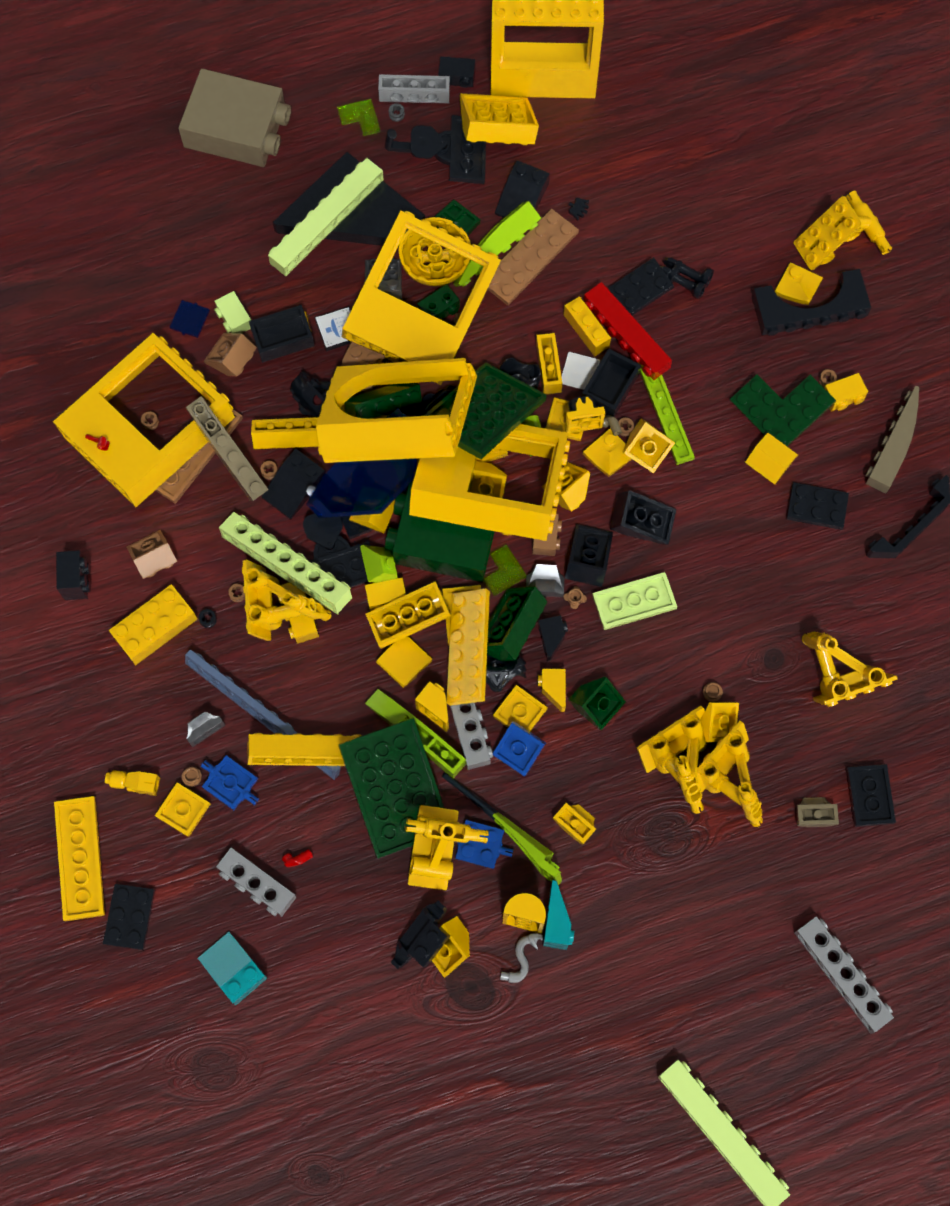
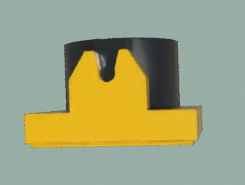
M583 396L572 399L568 403L569 412L566 414L565 422L566 433L603 427L605 409L604 407H596L595 398Z

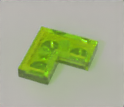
M371 99L337 107L342 125L359 121L363 136L380 132Z
M507 545L490 554L499 570L484 578V582L493 596L526 578L527 575Z

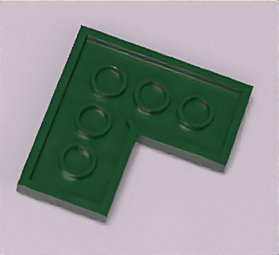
M758 374L730 398L735 407L764 436L769 433L787 447L836 403V400L811 375L802 381L783 400Z

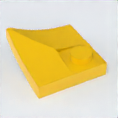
M790 262L775 293L786 300L809 305L823 277Z
M611 428L583 451V455L608 477L632 460L623 453L626 444L618 435H613Z

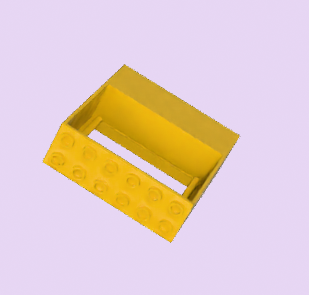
M492 0L491 95L595 98L604 25V0ZM505 26L589 27L588 43L504 42Z
M400 210L342 328L341 337L385 356V359L394 363L454 359L501 260L494 253L482 251V248L478 245H470L459 236L453 237L448 234L447 230L440 227L437 229L431 226L432 224L429 221L419 220L411 212ZM407 229L484 266L455 326L378 289ZM435 381V383H437V384H439V385H441L442 382H443V381Z
M154 333L53 421L62 436L135 507L140 505L208 443L193 420L159 451L108 402L147 366L160 356L211 403L209 407L223 427L235 418L232 412L233 407L228 403L230 401L224 393L219 394L216 391V386L211 381L207 383L199 370L194 371L192 369L193 366L187 359L182 360L179 357V352L174 347L170 349L167 346V341L162 336L157 337ZM86 434L96 438L100 436L105 437L110 442L108 450L98 449V443L86 439Z
M520 424L494 447L495 449L551 459L541 506L468 492L477 457L457 447L455 457L419 459L411 488L409 515L547 541L548 533L552 534L554 522L551 521L555 520L557 508H554V506H558L560 497L557 493H560L563 481H559V479H563L565 468L562 465L566 466L568 454H565V452H569L570 441H567L568 433Z

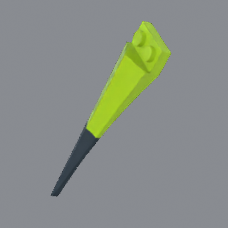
M444 772L442 777L472 800L493 819L518 845L542 876L550 882L553 880L557 881L559 886L562 882L561 872L559 871V866L551 861L552 851Z

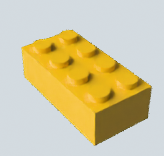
M171 584L112 627L109 632L136 666L195 622L197 617Z

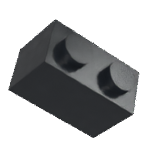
M441 56L438 76H450V86L474 87L475 59Z

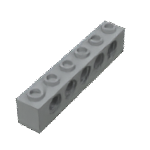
M816 916L794 934L870 1034L875 1033L894 1018L891 1014L893 1013L892 1009L887 1003H883L878 996L880 994L876 988L866 982L865 979L867 977L863 971L856 969L850 954L843 952L840 948V941L834 935H830L827 931V924ZM816 935L823 937V945H818L815 942ZM828 952L836 954V962H831L828 959ZM842 968L849 971L850 976L848 979H844L841 976ZM855 985L862 988L861 996H857L854 993ZM868 1002L875 1005L874 1013H870L867 1010Z

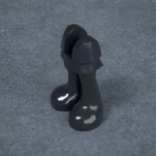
M668 257L663 261L665 266H660L672 283L680 284L692 292L693 296L697 299L702 297L705 288L708 287L714 274V270L711 268L698 272L682 263V261ZM682 273L698 283L692 282L679 274Z

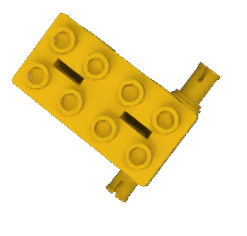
M856 191L850 192L846 197H840L794 241V245L810 270H814L819 265L829 263L835 258L834 251L840 245L854 240L862 231H865L871 242L876 243L882 255L892 250V246L886 240L885 231L880 225L878 218L874 216L867 203L862 202Z
M247 559L242 561L243 591L245 594L244 608L247 617L246 629L248 634L265 641H271V631L278 629L284 619L300 615L328 621L331 618V614H328L331 611L325 609L321 603L316 602L313 598L294 594L279 585V580L276 577L266 573L264 567ZM272 593L284 599L282 603L286 605L280 607L273 606Z
M810 632L802 636V642L809 648L815 649L823 673L820 683L822 694L813 697L814 702L827 705V707L834 706L841 699H853L858 693H870L877 686L886 687L892 685V681L897 680L896 675L885 673L881 668L865 665L837 647V640L825 634V632ZM832 656L854 671L840 676L839 672H836Z
M702 706L692 710L689 714L675 721L672 725L658 732V734L637 747L645 771L649 773L657 768L661 773H670L680 784L686 802L690 804L692 812L696 814L700 813L699 807L701 811L704 809L701 801L702 792L697 780L699 752L704 751L707 747L700 721L705 712ZM687 749V757L679 756L681 761L679 762L676 755Z
M739 721L730 728L729 733L724 739L718 741L716 748L704 757L703 762L697 768V780L700 784L701 792L705 789L711 793L722 792L742 807L745 817L750 820L752 826L758 827L760 823H763L761 802L752 788L747 762L750 759L746 746L749 740L744 723ZM735 765H737L741 786L739 785L738 787L730 782L726 776Z
M420 805L417 820L408 818L406 820V824L414 825V827L405 826V832L415 833L408 885L447 890L448 880H451L453 873V862L451 860L454 842L466 843L476 841L487 843L488 838L480 837V835L488 836V830L473 829L467 824H460L457 822L458 810Z

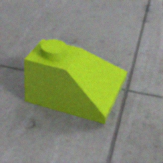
M360 546L368 582L377 583L397 579L395 562L390 550L377 546Z

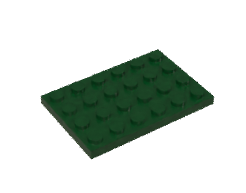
M486 362L475 371L477 379L458 444L459 448L479 459L485 457L541 406L547 397L541 391ZM458 386L424 416L449 414L450 417Z
M411 718L338 744L377 859L413 846L415 833L405 832V826L414 827V825L406 824L407 818L417 820L420 805L444 808L415 720Z

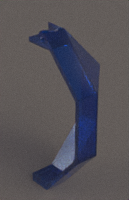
M397 408L386 418L407 416ZM417 458L335 462L323 475L306 505L319 518L381 514L414 479L417 470Z

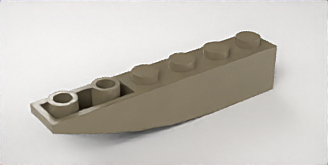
M915 386L913 391H908L904 399L907 401L905 407L901 405L896 414L899 416L898 421H893L889 428V431L892 432L889 437L885 436L881 444L884 448L882 452H877L873 460L876 464L874 468L870 466L866 477H868L866 484L885 494L888 492L912 440L918 411V386Z
M202 396L185 408L248 499L254 501L265 493L268 488Z

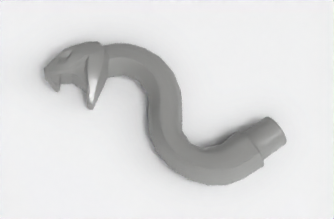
M529 934L517 942L515 953L521 969L516 973L501 972L500 980L518 983L526 977L529 964L523 953L524 947L527 944H531L535 949H538L536 943L539 939L543 941L542 934Z

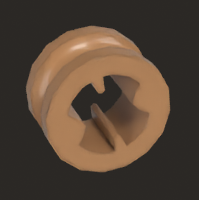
M830 369L824 370L819 378L820 385L825 387V385L835 382L837 380L836 373ZM826 376H830V382L826 381Z
M149 411L142 415L141 422L145 429L154 430L158 427L159 419L154 412ZM151 418V420H153V423L149 424V422H147V419Z
M630 418L619 420L622 430L620 435L629 436L634 429V422ZM623 424H627L628 430H624Z
M266 461L260 467L262 476L267 480H272L278 472L276 464L272 461ZM272 467L273 472H268L267 474L266 468L270 469Z
M234 584L229 588V597L232 601L241 602L245 599L243 585ZM240 589L242 595L234 597L233 591Z

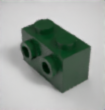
M446 284L417 303V307L443 321L447 316L458 312L460 299Z

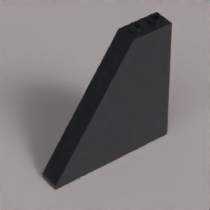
M346 152L273 221L274 231L279 234H290L294 230L295 225L302 222L309 211L314 210L319 205V202L331 193L335 186H339L343 182L344 177L347 174H351L360 162ZM382 181L324 239L383 246L400 210L411 212L419 220L426 217Z

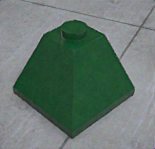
M605 676L580 685L568 699L574 708L599 730H602L626 703Z

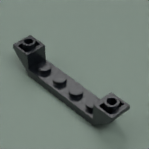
M947 475L942 479L937 478L931 485L933 489L929 494L937 500L930 507L931 511L928 514L923 513L917 520L919 523L915 527L911 525L905 531L906 536L903 539L899 537L892 545L884 537L879 541L875 539L868 546V549H870L866 555L868 558H896L950 504V485Z

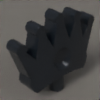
M576 198L575 204L570 202L569 206L572 208L569 210V214L577 221L579 217L583 218L584 214L582 213L587 214L588 212L585 209H589V206L586 205L589 204V200Z

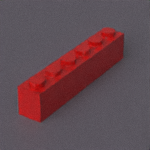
M602 282L584 294V303L595 314L601 325L604 324L609 335L615 337L619 341L620 347L630 353L631 359L641 365L642 371L647 377L650 376L655 380L671 368V358Z

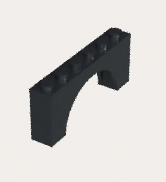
M860 269L842 272L839 279V294L829 303L816 308H799L787 304L777 296L772 285L754 288L752 301L762 335L773 336L778 332H793L800 328L809 329L815 325L826 326L831 322H846L849 319H862L868 316L871 304Z

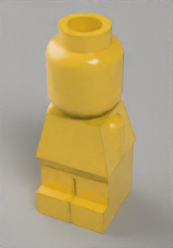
M117 770L106 773L105 784H109L111 788L124 789L126 787L127 791L157 796L160 777L157 774L141 771L126 773Z

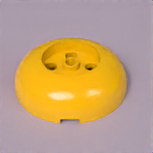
M438 217L424 219L432 224L431 226L437 228L436 226L442 227L451 236H459L471 245L466 232L453 224V221ZM411 230L404 234L399 244V258L403 269L413 280L427 286H443L452 283L463 274L470 259L447 248L443 250L439 244ZM424 247H428V251H422Z

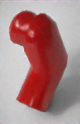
M307 849L295 857L287 853L282 857V861L289 868L305 863L312 859L313 855Z

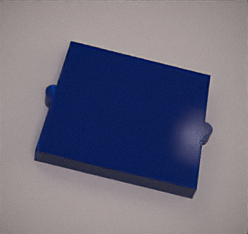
M181 300L170 329L181 332L183 335L188 334L198 338L210 309L198 306L197 303L192 304Z

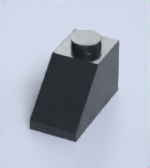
M561 615L538 620V629L547 662L552 660L565 639V632H568L567 623L562 621Z

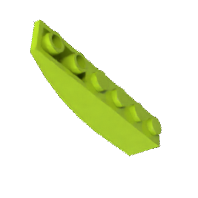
M529 201L523 202L497 223L484 236L478 246L486 253L491 252L496 255L501 252L505 253L512 247L511 243L514 241L518 242L525 236L524 233L528 229L531 231L537 227V222L541 217ZM470 260L463 274L453 284L455 287L466 286L471 282L470 278L474 274L477 276L481 273L484 266Z
M379 689L365 703L390 726L414 718L426 756L453 779L466 765V759Z

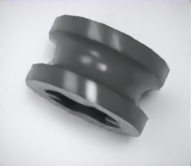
M399 103L392 104L389 107L390 119L395 122L404 119V107ZM394 111H400V114H394Z

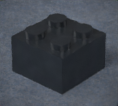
M80 550L56 552L57 590L64 600L88 599V592H91L88 574L91 573L90 563L86 561V557H83Z

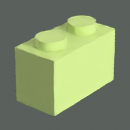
M234 291L215 300L216 308L214 311L219 319L222 318L224 320L223 326L227 333H244L251 329L249 325L251 319Z

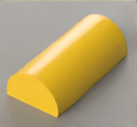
M433 582L366 613V617L378 646L382 649L451 617V613L437 583Z
M517 894L507 902L502 924L541 934L546 918L545 907L541 900L532 894Z

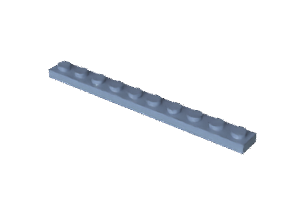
M191 649L185 654L186 665L273 733H282L283 735L297 733L289 723H284L280 720L275 712L266 709L260 700L253 699L244 688H239L235 685L229 676L221 674L215 665L207 663L201 654L194 653ZM317 766L333 780L338 777L341 766Z

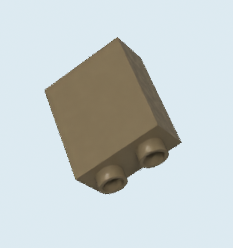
M201 68L179 125L183 146L265 167L268 156H276L278 153L280 135L277 134L279 125L287 126L291 115V105L285 104L282 88Z

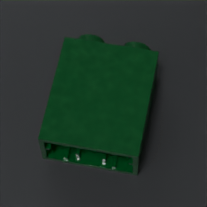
M410 481L407 494L398 492L395 500L394 515L401 516L399 528L389 527L385 542V550L393 551L395 564L483 583L495 531L409 515L413 484Z

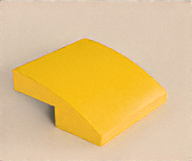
M405 637L393 643L377 659L376 663L404 688L417 677L419 672L432 662V658L410 637Z

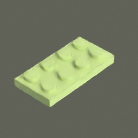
M665 572L592 593L604 630L677 609V604Z

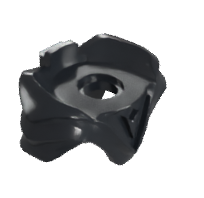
M508 358L498 368L535 389L539 386L541 371L538 364H525L515 358Z
M520 654L514 661H500L487 655L486 683L494 692L502 691L505 685L515 676L526 678L525 660Z

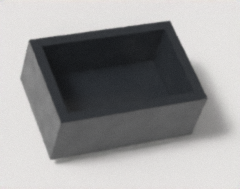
M302 305L249 321L262 363L315 346Z
M608 349L582 392V397L590 396L595 398L596 407H604L605 415L615 417L638 378L641 365Z

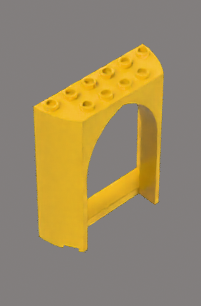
M466 358L337 366L334 376L331 378L329 390L326 392V399L322 404L320 416L317 418L316 428L319 454L322 455L325 463L455 457L477 379L471 363H466ZM460 380L450 417L448 414L365 419L345 413V402L359 391L372 385Z

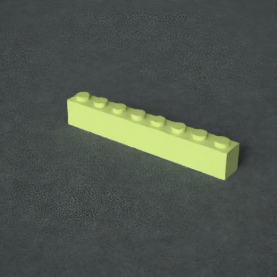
M368 158L358 163L355 170L351 174H347L339 186H335L326 198H323L314 210L309 211L302 222L295 225L294 230L290 234L283 237L277 247L275 246L270 250L268 254L270 264L287 276L384 180L383 170Z
M675 1061L658 1076L659 1080L763 1206H779L790 1196L787 1191L789 1189L787 1184L781 1178L778 1180L774 1176L775 1170L767 1161L764 1163L759 1158L761 1154L753 1144L749 1146L744 1140L747 1138L739 1127L735 1129L731 1124L733 1120L726 1111H720L717 1107L718 1101L711 1094L708 1096L703 1090L705 1086L697 1077L694 1079L691 1076L689 1066L684 1061Z

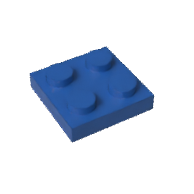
M513 721L494 750L493 756L521 775L526 776L546 742Z

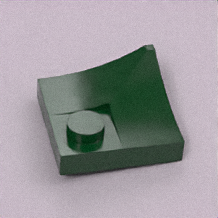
M455 200L450 202L435 216L453 221V224L462 228L467 236L480 224V219Z

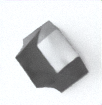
M536 564L532 572L526 576V587L536 586L540 593L546 597H564L565 578L560 574L557 565Z
M203 712L188 722V735L186 739L194 747L224 727L225 724L220 716Z

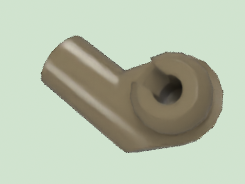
M606 415L603 427L606 428L610 425L613 435H620L622 430L618 420L611 415Z

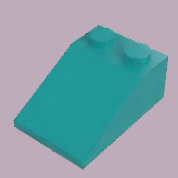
M553 880L543 946L567 950L568 946L573 943L575 931L571 930L572 924L558 883Z
M230 932L225 934L198 957V960L234 1005L241 1002L267 979Z

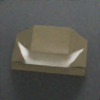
M825 797L803 798L801 804L796 806L798 826L828 827L839 824L837 804H831Z

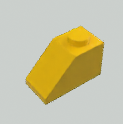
M542 669V675H538V686L542 687V693L561 712H565L566 669Z

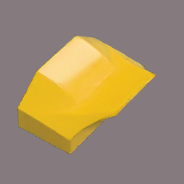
M565 803L553 817V820L566 833L582 845L596 830L594 827L595 818L579 804L570 806Z

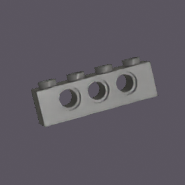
M379 75V102L449 103L450 76Z
M475 703L450 706L463 755L466 759L467 769L470 770L489 765L491 763L490 758H493L491 747H487L485 742L488 736L486 729L481 728L480 721L483 719L480 709L476 710ZM467 705L471 710L468 713H463L460 708ZM467 724H474L476 729L474 731H467L465 727ZM473 742H478L481 744V748L473 750L470 745Z
M232 848L229 849L216 866L220 871L218 874L226 881L232 879L236 882L234 886L243 893L245 890L252 894L250 898L260 905L262 902L267 905L266 910L273 916L279 914L282 917L296 899L295 894ZM237 868H244L242 876L236 877L234 875ZM254 879H259V887L255 889L251 888V881ZM269 891H275L276 897L273 900H267L266 894Z

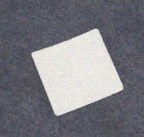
M568 352L562 373V383L584 390L597 369L600 360Z

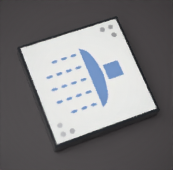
M349 306L314 317L326 351L351 344V341L341 337L342 328L351 312Z

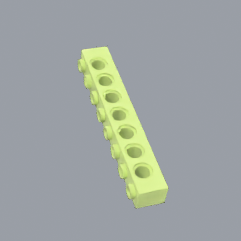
M233 512L219 527L222 538L336 614L352 599L350 587L347 583L339 582L333 574L324 572L318 564L309 562L303 554L294 552L288 544L280 543L274 535L265 533L259 525H253L244 515H238Z

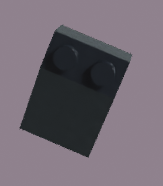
M517 160L508 177L495 215L505 218L521 203L529 201L536 210L549 185L550 173Z
M295 449L283 462L267 487L268 490L262 495V499L291 520L309 499L305 491L306 487L313 485L318 489L326 480L325 470Z
M628 490L617 495L610 530L626 536L668 545L677 509Z
M576 524L565 579L602 587L607 571L613 532Z

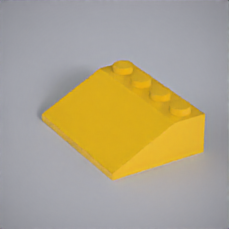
M460 93L463 132L467 141L502 142L505 144L519 143L522 145L535 144L539 125L528 98Z

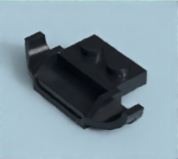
M439 900L422 908L421 913L399 939L396 955L391 961L397 969L403 967L412 957L423 968L427 967L449 939L450 935L439 925L447 911V907Z

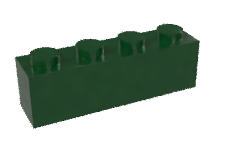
M417 383L392 384L351 397L345 402L346 413L358 418L371 419L421 403L420 385Z

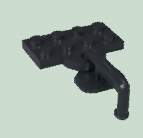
M452 115L451 131H444L439 134L431 126H415L411 131V143L393 141L397 137L396 131L393 129L387 131L385 139L386 150L412 153L414 157L431 159L435 156L441 163L449 165V181L485 183L486 142L466 140L463 132L462 116Z
M313 485L307 486L305 491L309 496L314 514L304 519L303 528L307 538L317 543L313 552L314 560L309 562H315L320 566L321 570L330 572L336 580L347 583L350 588L368 583L360 546H370L369 541L350 547L348 542L339 536L343 529L339 513L334 509L322 511L316 487Z

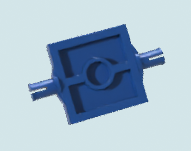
M227 755L215 767L207 762V760L204 761V764L202 763L201 767L209 772V777L202 786L207 792L233 811L245 799L253 805L257 804L256 802L259 801V798L250 793L251 788L258 780L252 773Z
M469 820L465 821V824L473 829L488 830V836L480 835V837L488 838L487 843L476 841L457 842L458 851L455 859L494 869L500 854L512 858L513 854L511 853H513L514 849L502 847L504 830Z

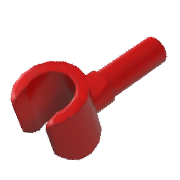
M86 434V439L98 443V449L108 450L110 442L105 437L100 436L96 438Z

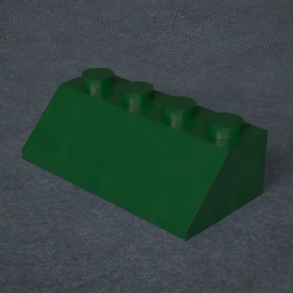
M536 586L508 588L488 622L487 655L500 661H514L519 656L523 645L548 602Z

